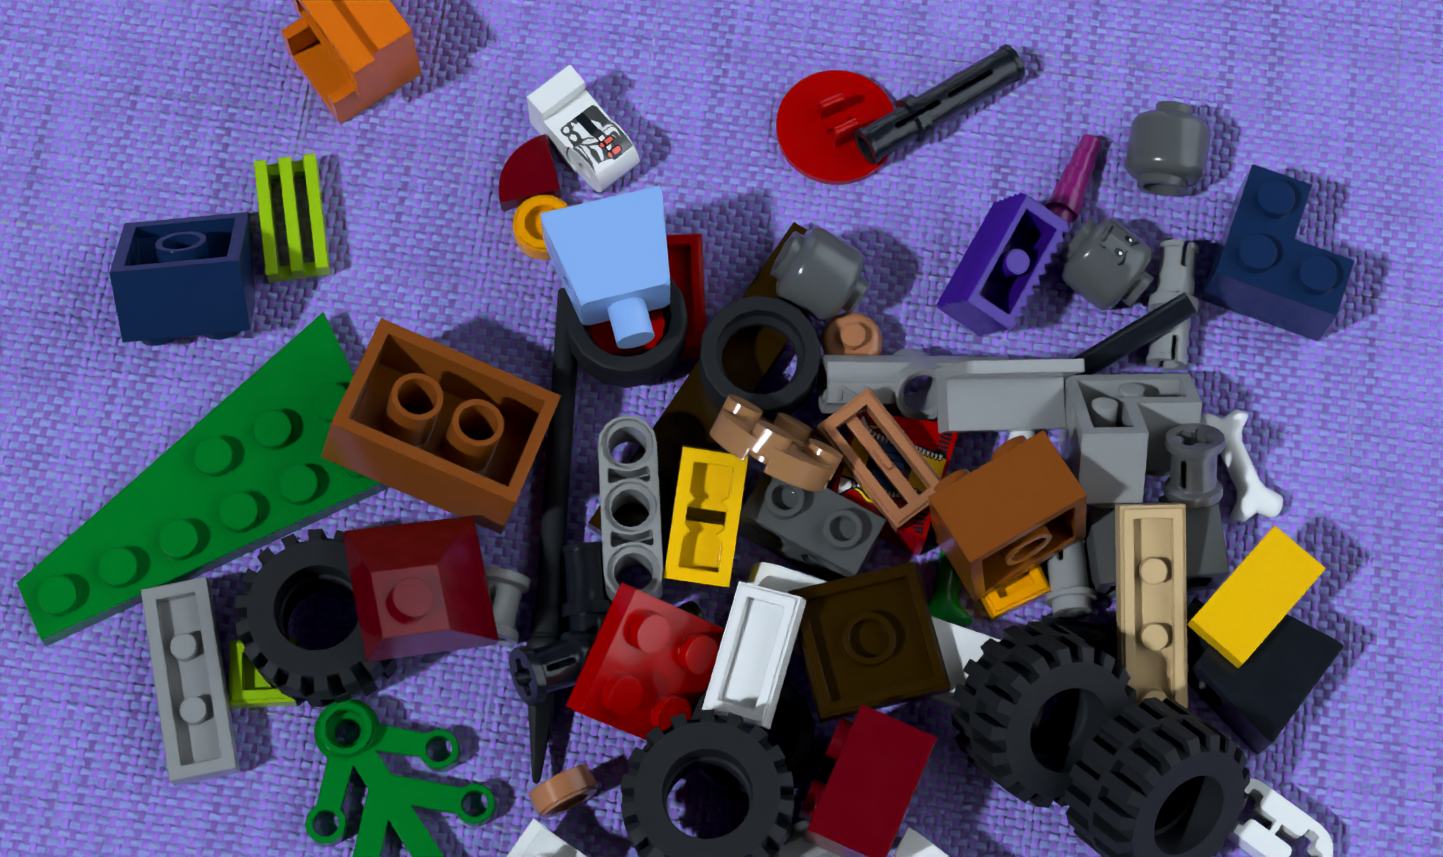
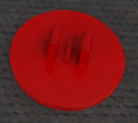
M842 70L818 72L796 83L783 98L776 120L777 141L782 154L790 165L809 179L831 185L855 183L877 172L891 155L889 154L882 158L875 165L868 163L861 155L855 143V130L865 127L894 110V107L885 92L877 84L862 75Z

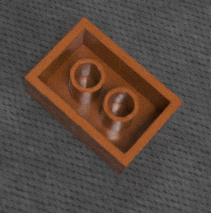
M381 318L330 424L321 458L459 517L474 516L476 524L501 534L516 504L561 395Z

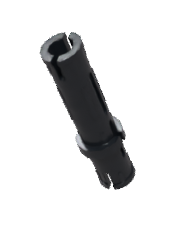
M1005 44L999 47L997 51L966 69L955 73L950 78L916 97L909 94L901 98L896 103V109L869 125L855 130L854 140L861 155L868 163L875 165L882 158L913 140L922 143L934 135V128L977 105L1009 84L1023 79L1025 68L1021 58L1010 45Z

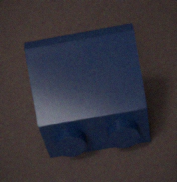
M249 212L124 224L109 272L123 343L141 341L145 345L159 346L171 343L178 337L205 335L209 339L222 340L232 338L240 334L241 331L251 330L255 309V290Z

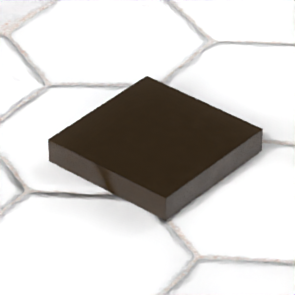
M916 561L788 591V594L800 596L806 600L797 638L820 723L856 715L861 704L876 710L949 692L951 688Z

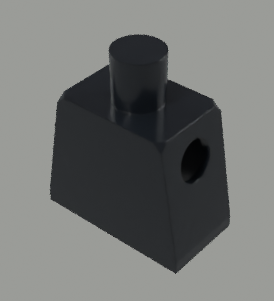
M1196 597L1187 606V624L1205 605ZM1286 614L1238 669L1187 625V640L1203 651L1187 671V683L1253 752L1259 755L1275 741L1344 645L1336 639Z

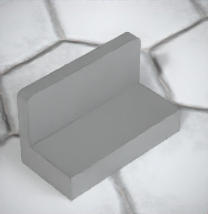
M1084 359L972 360L935 369L938 434L1046 431L1067 428L1063 377L1085 372Z

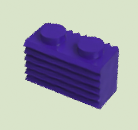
M1021 192L1018 195L1014 194L1013 197L1009 196L1008 199L1004 197L1003 200L994 201L936 306L939 310L978 336L1016 327L1015 318L1022 316L1020 307L1028 306L1027 297L1034 295L1032 286L1040 284L1038 276L1046 274L1044 265L1052 263L1050 254L1058 252L1056 244L1064 242L1062 233L1070 231L1068 222L1027 194Z

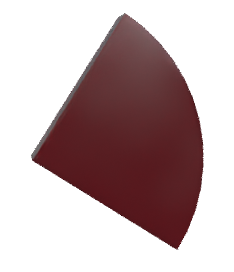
M546 134L537 136L522 144L505 163L499 179L501 211L519 207L525 200L537 195L561 197V190Z

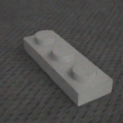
M207 577L142 589L141 595L169 781L176 786L239 773V760L211 583Z

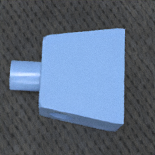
M660 185L540 213L545 247L580 322L583 325H593L610 321L617 347L623 349L639 347L653 340L655 335L648 311L664 308L670 304L669 262L663 194Z

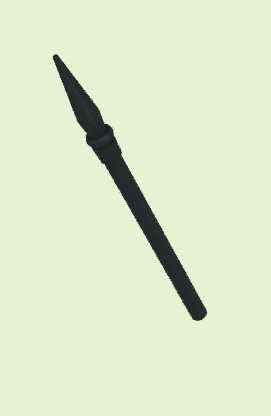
M565 288L558 290L551 392L561 395L548 426L536 606L532 611L529 636L532 638L526 644L531 649L560 641V636L563 634L561 602L564 555H562V547L566 543L578 361L571 352L567 332L566 312L570 298ZM558 664L547 666L548 671L559 669ZM559 690L546 694V699L543 703L528 706L532 782L538 784L541 780Z

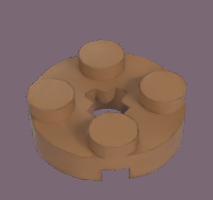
M732 394L728 395L709 433L719 445L743 461L747 454L751 455L766 465L764 473L785 483L812 492H821L823 488L826 489L843 458L839 451L821 441L809 438L813 430L802 421L781 412L772 421L761 416L763 411L751 402Z

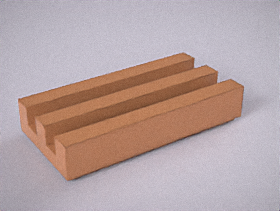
M869 387L817 425L816 431L827 445L843 455L841 463L895 532L899 531L908 521L915 516L917 517L928 508V496L935 493L934 488L942 479ZM863 409L866 410L926 486L927 490L918 495L858 419L857 413ZM843 424L846 426L907 505L901 509L898 508L837 428Z

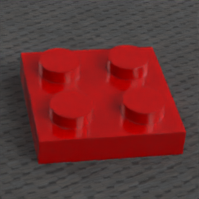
M621 582L566 706L582 715L646 740V734L656 726L661 731L671 727L670 718L684 713L686 720H691L699 698L705 693L710 682L725 629Z

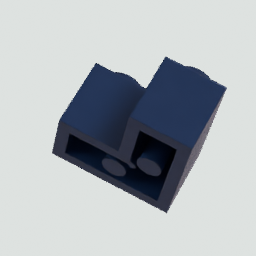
M1252 164L1236 194L1200 300L1309 339L1320 340L1338 314L1355 260L1295 239L1312 184Z

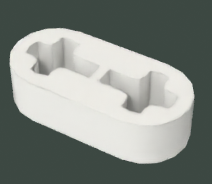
M1250 778V783L1244 791L1256 801L1252 810L1254 814L1269 826L1266 829L1256 820L1249 819L1244 824L1237 825L1234 832L1228 835L1227 838L1252 857H1289L1292 852L1291 847L1275 835L1278 831L1292 841L1304 835L1311 841L1307 850L1310 856L1333 857L1332 840L1321 824L1265 783Z

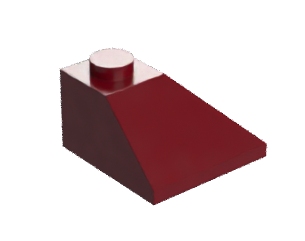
M474 516L346 530L343 533L366 662L496 645L499 638Z

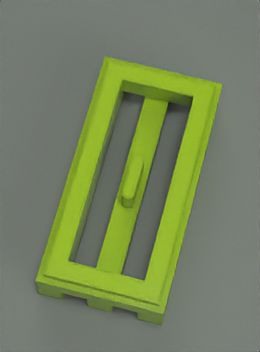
M304 154L303 160L292 161L291 156L278 158L279 163L267 164L266 160L254 161L265 272L269 283L331 275L319 166L316 154ZM302 176L306 178L315 262L304 263L294 181V177ZM280 179L290 265L280 266L271 187L272 180Z

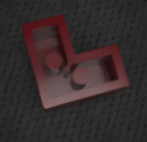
M861 704L854 722L841 717L821 766L832 772L827 784L816 779L813 780L798 815L799 818L810 822L804 840L840 857H887L937 737Z

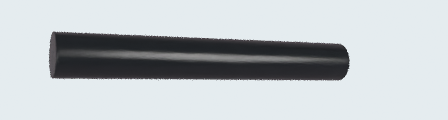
M1186 293L1179 294L1073 357L1072 359H1084L1085 372L1074 375H1094L1197 314Z

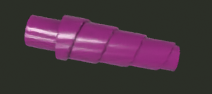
M1085 134L1082 136L1078 147H1075L1069 164L1065 166L1059 182L1056 183L1050 199L1045 204L1047 209L1068 222V226L1071 222L1076 221L1084 204V196L1090 184L1089 180L1096 165L1095 161L1101 149V141L1094 135Z

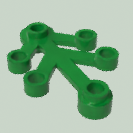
M356 699L339 703L335 701L328 705L318 716L314 728V738L318 749L327 758L317 804L308 813L305 822L308 835L318 845L324 847L335 846L343 841L347 835L348 820L341 810L354 767L367 786L368 792L353 857H381L389 822L412 857H444L413 807L458 815L463 823L471 827L484 826L494 817L496 802L492 792L486 786L469 784L461 788L393 775L377 753L421 758L425 766L431 771L447 772L456 766L461 754L457 739L449 731L436 729L423 733L381 725L374 710L366 703ZM346 723H355L360 726V736L352 744H342L337 740L339 728ZM438 740H445L452 745L450 756L442 762H435L428 757L430 745ZM473 794L483 795L488 800L486 811L477 817L469 816L463 811L465 800ZM324 814H334L339 820L336 832L330 836H320L315 830L317 820Z

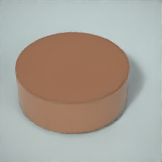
M582 764L549 778L535 787L528 796L538 816L550 818L564 813L592 797L597 792L599 785L589 765Z

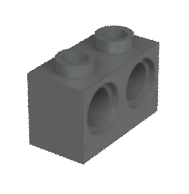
M763 472L740 511L738 534L828 582L862 574L881 539L886 519L828 488H823L821 492H812L785 483Z

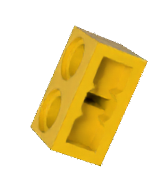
M682 445L664 578L722 587L730 586L748 455L743 461L728 451Z

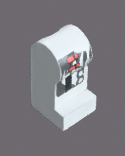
M568 65L527 96L529 119L532 126L540 135L546 134L549 145L575 173L578 172L597 192H602L639 164V155L629 137L616 122L608 117L586 91L585 81L571 65Z

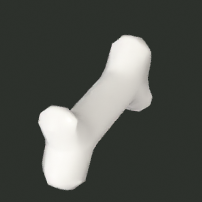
M1235 409L1224 418L1212 414H1204L1201 416L1200 424L1215 427L1224 434L1225 447L1220 455L1237 490L1236 505L1230 514V518L1244 523L1255 514L1267 518L1278 516L1284 499L1278 493L1266 488L1260 481L1242 442V430L1248 419V413Z

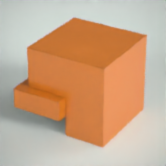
M292 0L294 8L301 18L281 30L287 52L339 124L344 123L421 75L412 30L390 0Z

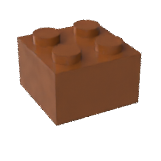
M1044 430L1029 439L1021 435L1006 441L993 452L991 461L972 472H969L968 469H960L949 474L935 486V493L928 496L934 539L974 602L1086 537L1087 494Z

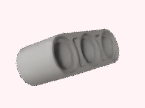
M625 415L608 422L600 432L598 441L605 588L608 599L613 601L619 588L616 582L619 573L627 567L638 566L646 569L652 576L649 585L640 591L661 599L664 575L657 441L653 429L646 421L639 417ZM625 442L636 443L645 450V454L640 460L630 464L616 461L611 456V453L615 447ZM630 503L638 504L645 508L649 515L640 525L626 527L617 523L613 518L617 509Z

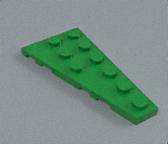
M324 312L17 582L39 637L45 645L49 646L143 602L142 589L191 580L390 488L387 485L321 458L330 424L354 376Z

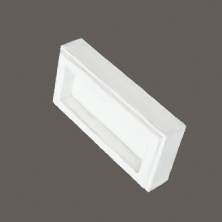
M741 581L738 582L702 710L714 709V715L725 718L731 712L742 716L743 723L754 726L757 724L761 728L770 730L806 605L805 599Z

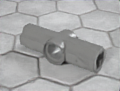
M915 348L901 349L892 355H823L822 361L819 364L816 384L818 406L822 413H835L869 387L889 414H902L906 418L932 421L937 418L935 369L964 361L1011 359L1009 357L929 356L924 351ZM920 375L928 376L927 383L922 390L914 394H903L905 386L911 379Z

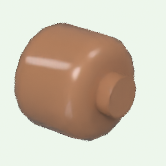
M845 312L836 315L826 324L821 333V361L823 355H881L883 337L879 326L870 317L859 312Z

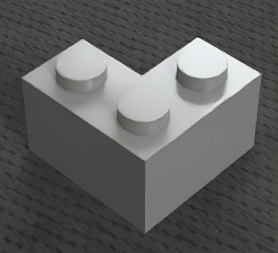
M1190 373L1100 374L1063 377L1067 428L1059 429L1058 444L1063 460L1087 494V504L1098 508H1114L1115 504L1143 503L1145 474L1162 477L1168 476L1171 473V453L1165 447V434L1167 431L1182 424H1200L1202 401Z

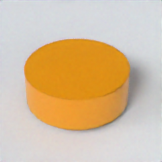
M537 195L525 200L517 208L513 217L514 238L520 250L527 256L538 260H551L543 240L540 213L569 207L563 200L551 195Z

